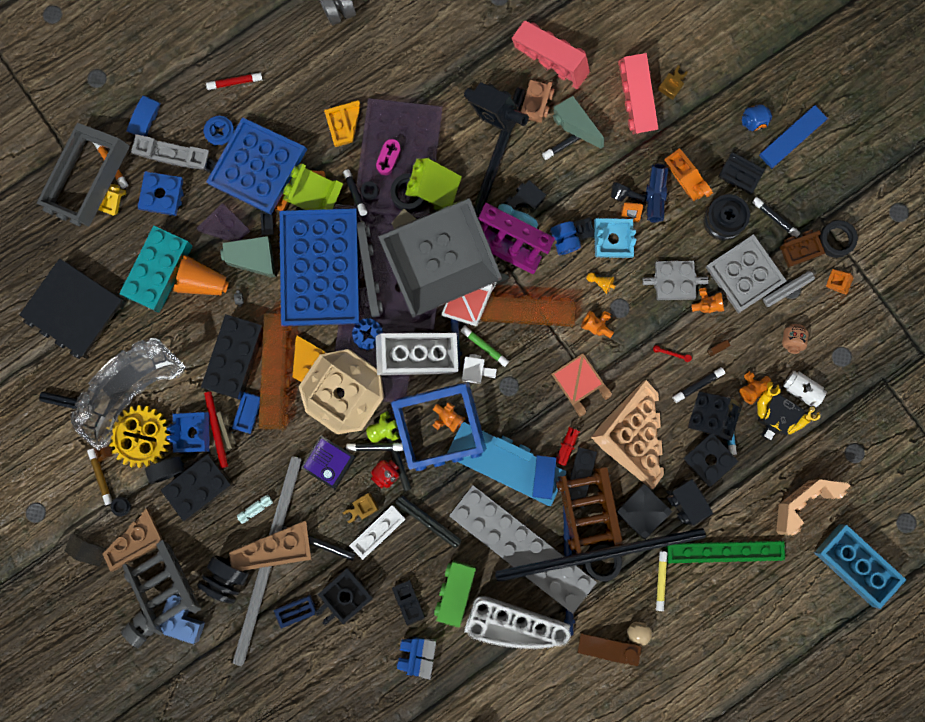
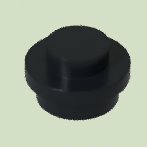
M118 497L113 500L111 511L114 515L125 516L130 512L131 503L127 498Z

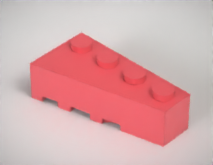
M524 20L512 37L515 48L534 61L538 58L543 67L547 70L554 69L562 80L565 81L567 78L572 81V87L577 90L590 73L585 51L572 47L564 39L556 38L550 31L545 32L533 22L529 23Z
M647 53L623 57L618 61L622 79V89L626 99L625 108L630 118L628 119L629 130L633 134L658 130Z

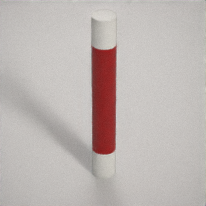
M260 72L206 82L207 90L259 81L263 80Z

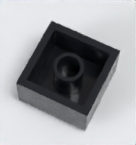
M693 479L684 480L666 491L668 494L666 498L672 507L675 506L678 510L677 517L682 524L694 526L714 514Z

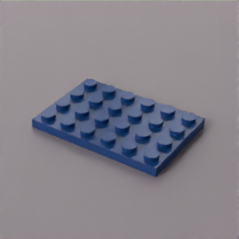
M357 209L279 211L281 326L359 324Z

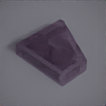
M223 203L196 228L199 232L229 242L240 241L250 231Z

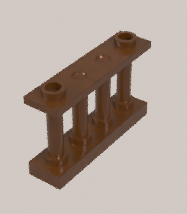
M607 467L596 468L593 476L567 481L566 476H558L556 485L558 492H561L570 534V539H568L570 550H573L575 554H580L581 546L604 541L610 542V545L613 546L622 545L623 542ZM593 483L598 485L599 492L597 495L574 500L570 499L569 488ZM598 502L602 504L603 512L601 514L579 519L574 518V507ZM598 522L606 523L607 531L605 533L578 538L576 527Z

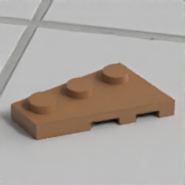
M146 508L141 513L142 515L129 526V529L121 537L119 536L103 553L110 571L114 572L123 567L122 565L125 563L128 564L157 548L156 544L163 540L149 509Z

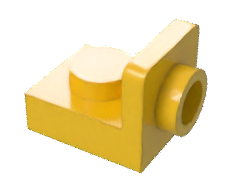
M111 184L98 210L114 216L117 215L121 196L126 194V190L120 189L119 185Z

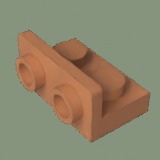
M530 80L521 110L522 113L528 114L530 120L541 123L543 117L547 118L549 106L546 105L548 99L552 100L555 90L552 89L553 82L544 84Z

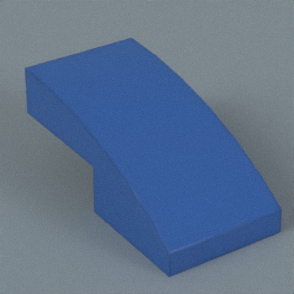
M142 95L131 117L127 131L134 135L147 137L151 122L156 119L161 103Z
M537 455L532 497L552 500L556 458Z

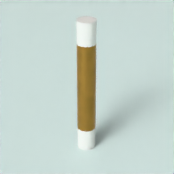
M94 448L87 450L105 505L112 504L113 501Z

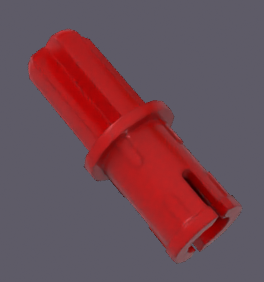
M568 427L564 441L560 443L562 446L556 458V463L563 466L567 464L572 449L575 450L574 444L580 431Z

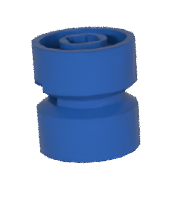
M573 221L556 225L550 229L552 236L555 237L554 240L557 241L555 246L558 255H565L581 248L579 238L575 236L576 229Z

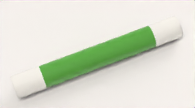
M464 326L460 332L505 367L509 363V360L468 327Z

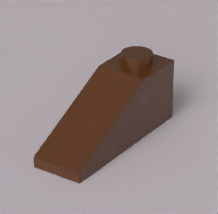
M580 633L577 653L617 663L639 666L642 646L632 642Z

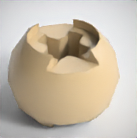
M633 622L627 630V637L633 644L644 646L650 642L652 630L645 623Z

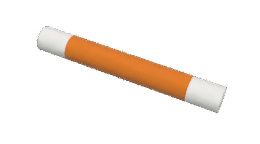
M94 143L105 160L108 151L105 147ZM118 169L115 178L123 189L128 186V183Z

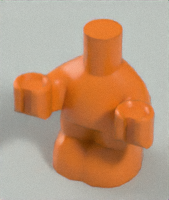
M706 288L699 289L700 303L691 304L692 312L713 313L715 311H724L722 293L719 292L709 297Z
M589 311L581 324L582 329L589 330L592 334L598 336L605 335L611 338L614 333L605 325L606 320L608 321L611 317V314L606 311L602 313L600 318L596 317L592 311Z
M750 371L746 373L744 378L749 385L742 387L739 391L743 400L753 404L766 390L768 391L767 384L771 382L768 376H765L760 381H756L753 379V373H750Z
M450 402L444 408L436 404L433 411L439 414V418L432 426L439 430L443 425H446L455 433L465 418L454 411L455 406Z

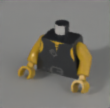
M772 382L767 384L768 391L766 390L757 401L758 421L766 426L761 436L769 441H772L776 433L780 435L792 434L805 427L811 420L815 421L820 418V412L816 415L811 414L815 407L811 406L808 409V414H805V410L779 395V385L775 389H771L773 387Z

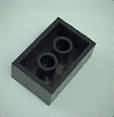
M207 454L160 491L183 521H189L234 487L235 484L223 468H220V464L214 456Z

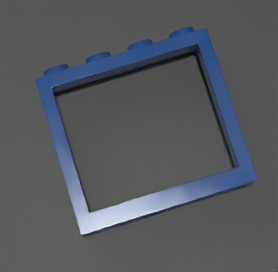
M469 381L395 399L391 402L409 470L414 468L416 471L424 470L427 468V465L434 464V467L444 465L445 461L452 460L453 463L464 460L463 457L466 456L477 458L482 456V453L487 449ZM462 393L476 447L416 461L402 407Z

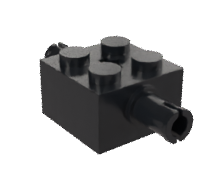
M480 82L475 90L468 87L464 92L465 99H468V102L479 118L504 132L510 133L516 123L525 126L529 120L528 114L518 110V105L511 99V94L504 90L502 92L499 91L492 84L486 85Z

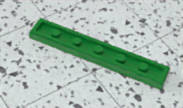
M784 541L679 543L667 546V563L785 561Z

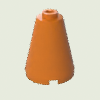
M184 255L176 277L177 284L174 285L173 291L177 293L221 296L222 292H227L229 282L226 281L225 276Z

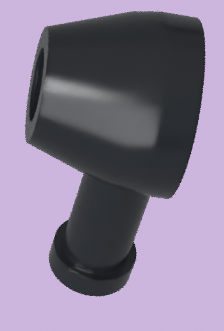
M613 182L611 198L622 202L626 197H630L640 204L644 203L646 195H641L622 184Z

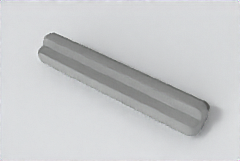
M808 271L763 298L764 304L770 307L815 279L813 273Z

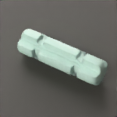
M265 495L261 498V501L255 502L246 508L245 512L239 513L237 515L238 520L241 523L247 522L249 518L263 511L264 507L270 506L273 503L269 495Z

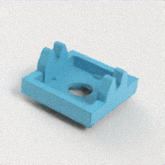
M596 218L594 220L595 257H634V245L636 243L634 235L636 230L633 228V219ZM612 233L616 234L619 238L616 244H611L608 241V236Z

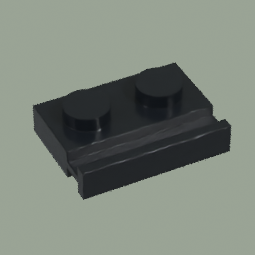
M731 152L718 177L751 195L765 169Z

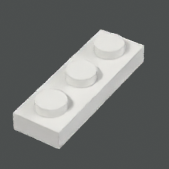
M392 505L349 546L363 560L406 519Z

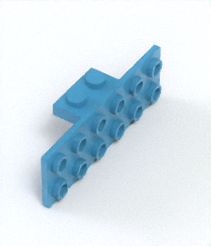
M462 422L448 453L476 447L469 424ZM484 431L482 433L487 449L482 453V456L477 458L466 456L463 457L464 460L459 461V463L548 506L552 505L558 492L556 485L558 476L566 475V471L555 467L552 500L532 497L536 457L529 453L531 449L521 444L517 447L512 444L513 440L502 436L500 439Z

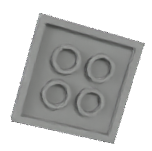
M754 234L706 266L737 313H740L786 282V279Z

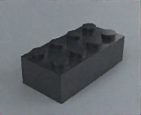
M225 314L201 388L241 400L266 328L262 325Z

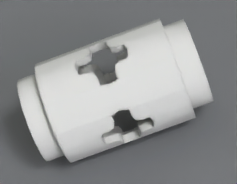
M794 370L783 384L786 391L798 397L809 406L818 407L827 394L823 386L811 380L803 373ZM803 385H806V386H807V387H806V391H807L806 393L803 392V390H804V387H802Z

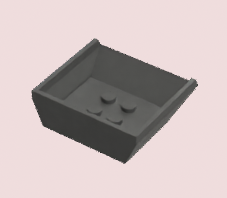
M470 198L453 203L378 236L412 318L502 280Z

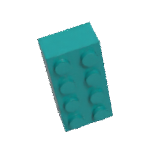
M153 225L119 294L160 313L176 281L183 256L189 255L193 245Z

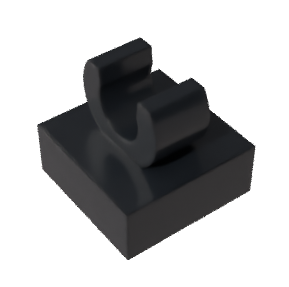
M591 217L573 222L576 229L575 236L579 238V241L595 237Z

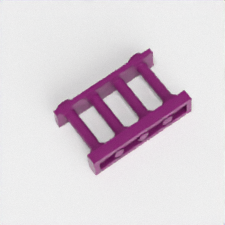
M485 203L478 218L482 221L481 228L492 254L531 274L536 272L542 256L539 253L542 251L548 254L555 237ZM490 225L498 229V234L488 230V226ZM508 234L516 238V241L512 242L504 237ZM526 243L534 248L530 251L522 247V244Z

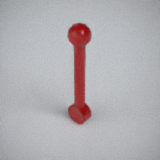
M658 345L653 347V351L656 353L662 352L684 359L685 362L692 360L691 355L684 356L662 349Z

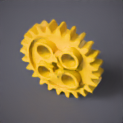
M140 405L137 406V411L132 406L130 407V412L122 410L124 416L116 415L119 421H112L111 423L115 428L109 429L110 432H113L112 436H108V439L113 440L109 447H115L112 454H119L116 459L122 460L124 458L123 464L127 465L130 462V467H135L136 463L138 468H142L143 464L149 467L150 461L154 464L158 463L157 457L164 458L162 451L168 452L165 446L172 444L166 439V436L171 435L167 434V426L165 427L168 420H161L163 414L159 413L156 415L157 409H153L150 412L149 406H146L144 410ZM135 420L137 427L131 430L130 423ZM154 424L156 428L155 433L150 435L148 428ZM124 432L156 438V442L126 436ZM127 439L132 441V446L129 449L125 447ZM149 443L151 450L146 454L143 447Z

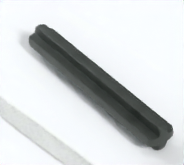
M400 496L397 499L396 504L452 547L457 548L460 545V538L404 496Z

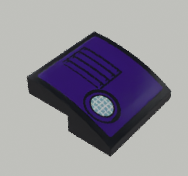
M321 435L300 468L336 490L356 457Z

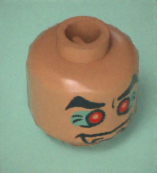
M789 325V327L784 329L782 346L789 353H800V351L807 348L809 332L803 325Z

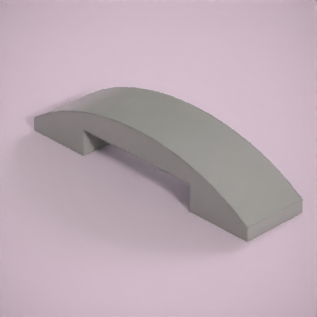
M136 135L131 153L176 166L205 169L209 150L191 146L190 148L156 141L154 138Z

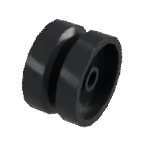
M726 194L719 196L709 205L704 213L703 223L705 230L716 240L727 241L734 239L749 223V206L737 195Z

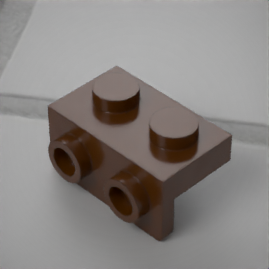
M809 230L802 233L803 237L796 239L793 236L784 240L785 243L780 246L788 268L825 254L819 239V235H821L820 230L816 232Z

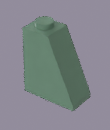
M268 236L222 243L223 249L220 250L221 258L229 266L272 278L276 277L272 245Z

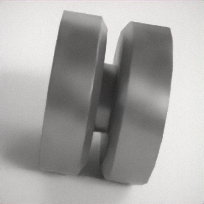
M320 0L332 26L341 22L339 9L346 19L356 15L352 0Z

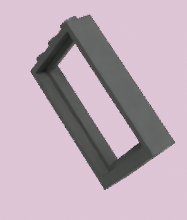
M77 123L37 204L43 207L42 211L50 215L57 213L56 217L67 221L69 218V222L80 227L83 224L90 227L130 146L117 137ZM86 141H90L110 150L77 213L57 205L55 202Z

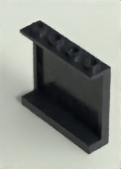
M59 258L19 315L24 318L23 322L32 328L34 326L40 329L39 333L47 338L51 336L56 339L54 343L61 348H69L71 350L70 354L74 357L88 359L89 356L86 354L119 307L123 309L127 303Z

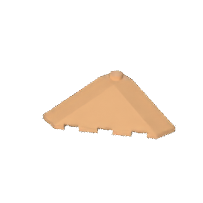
M644 380L608 416L591 438L619 464L650 489H654L664 476V468L659 466V455H663L662 440H658L657 428H661L660 413H656L655 401H659V395L647 380Z

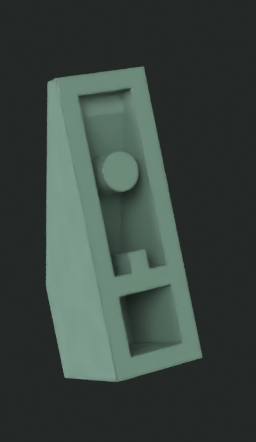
M573 96L554 107L553 119L558 126L561 125L565 131L599 148L604 147L603 135Z

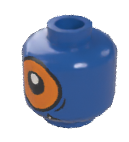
M762 104L749 107L743 113L742 124L752 132L766 128L772 118L771 111Z

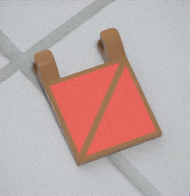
M583 353L551 374L580 417L586 414V409L580 403L581 400L596 390H599L605 400L609 399L612 395Z

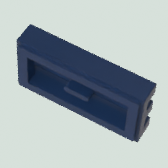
M309 595L275 609L274 613L280 628H284L315 615L314 613L317 610L312 601V596ZM306 601L309 603L306 606L280 616L279 612ZM311 608L312 612L285 623L282 621V619Z

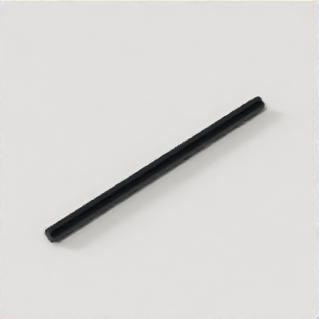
M520 87L516 88L512 98L513 102L518 105V110L526 92L525 89ZM501 130L473 207L477 218H479L487 202L511 132L507 133Z
M704 528L660 536L496 571L495 577L498 582L703 539L706 537Z

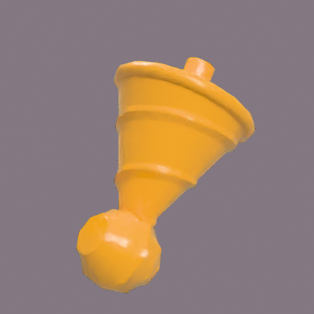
M592 272L587 274L586 279L589 282H596L605 294H608L611 288L615 289L616 287L613 285L614 277H596L595 273Z

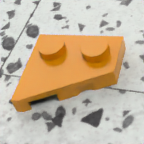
M359 101L324 110L335 147L353 142L360 109Z
M298 335L295 342L293 378L302 382L318 356L326 352Z

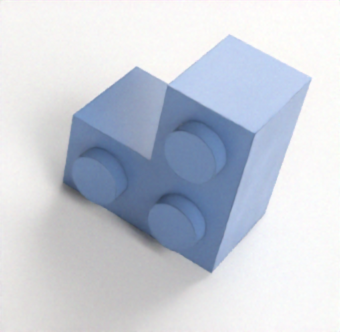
M176 593L167 599L163 613L180 603L182 599L180 594ZM184 609L160 626L164 635L195 644L199 642L205 622L187 617L189 610Z

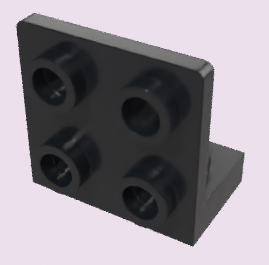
M699 392L688 428L714 434L724 440L731 441L742 404L732 398Z

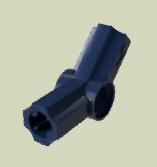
M657 163L651 165L650 180L646 187L647 220L652 223L664 220V203L667 197L666 181L668 166Z

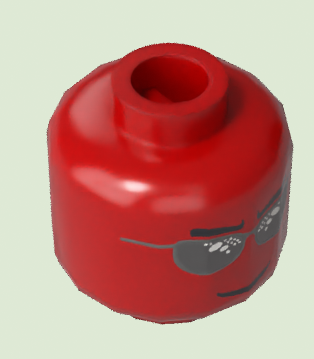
M381 460L371 470V479L381 489L383 487L389 488L399 478V473L396 471L399 467L391 460L389 462Z

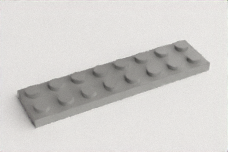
M474 485L449 515L513 567L564 557ZM576 565L526 576L572 614L597 583Z

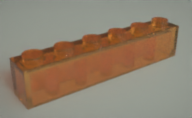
M490 294L479 322L573 327L575 323L576 302L571 301L570 298H560V301L552 300L551 297H541V300L533 299V296L514 298V295L505 294L502 297H495V294Z
M264 313L259 429L285 430V426H288L289 422L286 407H289L287 388L290 387V376H287L288 369L291 368V357H288V351L292 349V338H289V331H292L293 326H281V314Z

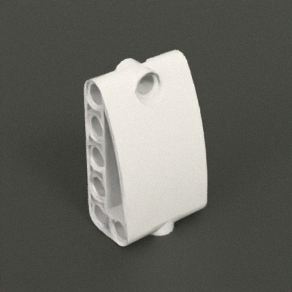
M482 595L475 599L464 630L474 639L516 648L554 647L564 645L570 639V625ZM482 603L488 606L485 610H479L477 607ZM505 610L506 614L504 616L497 615L498 611ZM518 617H525L523 622H516ZM538 623H544L542 628H535Z

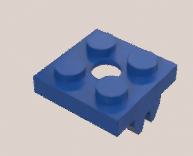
M144 172L138 209L177 216L178 207L182 205L181 197H183L182 185L184 179L182 177ZM163 188L165 190L164 197H155V190Z
M209 412L173 414V424L166 428L167 431L171 432V435L166 436V439L173 442V453L209 451ZM191 427L197 430V434L194 435L195 438L189 436V429Z

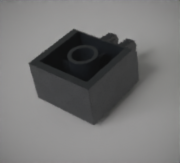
M349 567L318 594L325 604L314 614L316 616L321 615L328 607L333 613L327 616L322 623L326 625L334 617H337L344 625L375 596ZM343 591L350 593V600L342 598L344 595Z

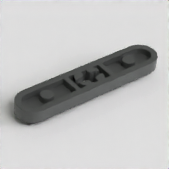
M365 222L357 223L370 311L372 317L380 316V312H383L381 300H377V293H380L378 281H374L371 256L374 255L372 244H368L367 237H371L369 225L365 226Z

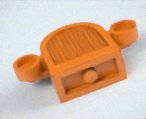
M680 148L664 159L679 184L693 202L704 195L709 197L713 194V191L706 181L703 180L697 168Z

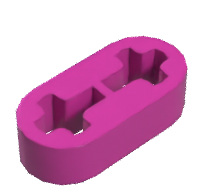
M390 139L384 143L376 163L377 171L381 175L392 173L401 152L398 141ZM392 145H395L396 151L393 150L391 155L389 156L388 147H392ZM386 159H388L389 168L382 170L380 164H385Z

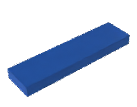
M813 106L759 156L772 169L828 118L816 106Z

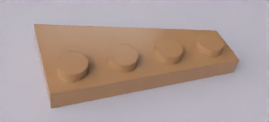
M306 520L231 551V567L244 571L311 560Z

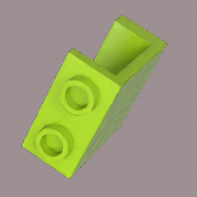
M429 158L416 159L405 195L418 196L434 204L433 209L439 210L453 204L462 176Z
M304 164L295 166L290 175L292 177L291 182L284 188L283 194L285 196L283 200L304 210L333 209L343 183L337 180L331 181L306 169Z

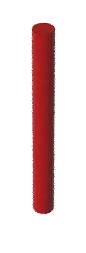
M209 391L204 393L205 401L209 412L220 468L228 467L212 392Z

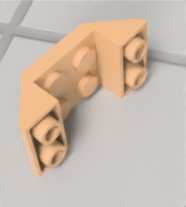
M808 480L779 503L777 533L781 535L791 534L792 536L797 534L804 522L794 510H801L806 506V501L809 498L814 499L818 495H821L823 498L840 499L847 493L846 490L850 485L848 483L827 480Z

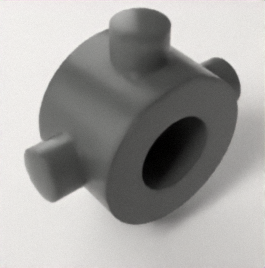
M240 290L234 293L235 304L238 307H242V304H244L243 293H240Z

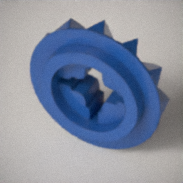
M214 116L204 126L205 138L213 145L223 146V144L229 142L234 132L231 121L224 116ZM214 126H216L219 129L224 128L222 130L224 136L220 134L215 135L216 130Z
M362 319L353 328V340L360 348L372 349L376 347V336L383 333V330L377 321ZM372 327L370 334L374 338L368 337L363 341L364 334L362 331H367Z

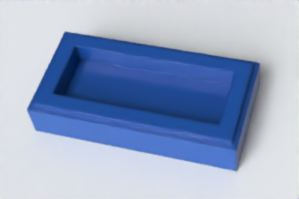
M243 392L232 429L252 434L262 397Z

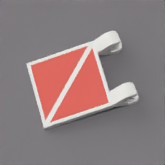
M496 282L446 303L442 316L478 326Z

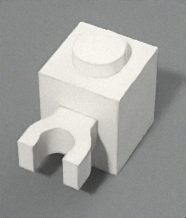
M470 354L469 357H465L462 381L481 384L482 376L495 378L497 369L483 368L484 359H481L479 355Z

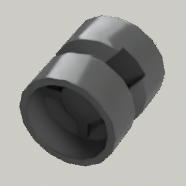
M143 610L133 618V622H128L121 629L123 637L136 648H139L147 640V636H152L155 633L150 632L147 628V619Z

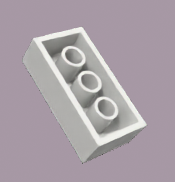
M457 333L379 334L376 336L377 375L453 374L458 372Z

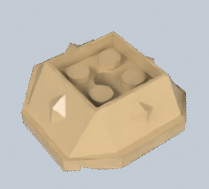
M350 349L320 354L299 385L305 412L336 434L362 431L384 400L382 376L377 375V368ZM339 387L342 388L345 392L343 398L337 395V389Z

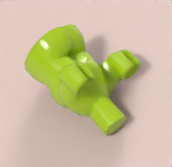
M386 411L380 414L379 423L367 427L366 433L371 442L377 443L385 437L392 441L400 438L398 432L392 433V429L397 428L396 420L386 421L390 418L389 412Z

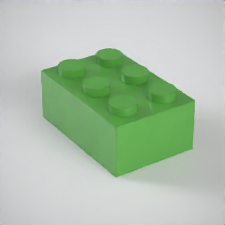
M454 560L452 564L447 565L445 576L448 577L447 583L442 584L439 595L443 596L442 602H437L434 613L435 616H438V622L460 628L476 569L475 566Z

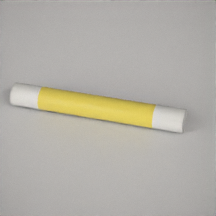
M662 551L659 554L656 611H664L667 552Z

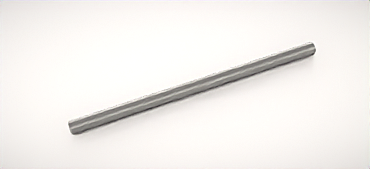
M291 457L269 535L281 531L302 461L299 457ZM272 566L259 568L233 659V664L242 666L244 664Z

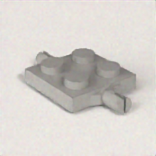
M658 261L655 263L654 277H643L642 284L654 285L657 300H695L696 285L708 284V276H696L694 261Z

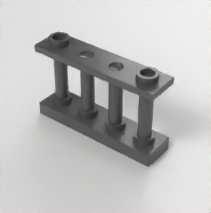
M164 540L156 544L159 550L157 555L135 569L126 563L122 565L125 571L124 577L131 584L147 619V628L150 632H155L160 636L164 634L160 625L182 610H189L194 614L201 610L171 545ZM160 561L165 562L166 567L163 572L141 584L138 575ZM172 577L174 582L172 587L149 601L145 592L166 578ZM176 593L180 594L182 599L179 604L156 617L153 610L155 606Z

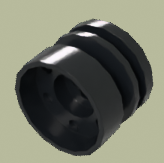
M212 555L207 568L213 574H202L201 577L205 581L200 580L197 587L215 600L234 604L236 598L233 595H239L240 593L234 584L244 585L250 573L247 570H236L231 567L230 560L218 555Z

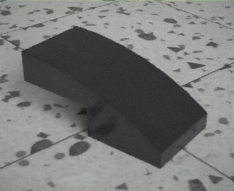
M410 580L392 587L407 626L426 619Z

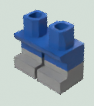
M421 637L402 639L400 650L410 652V658L399 657L397 669L407 672V675L430 679L437 639Z

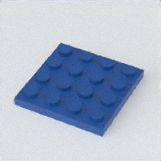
M242 117L206 183L271 215L283 194L285 186L289 184L292 178L290 175L293 168L300 164L307 148Z

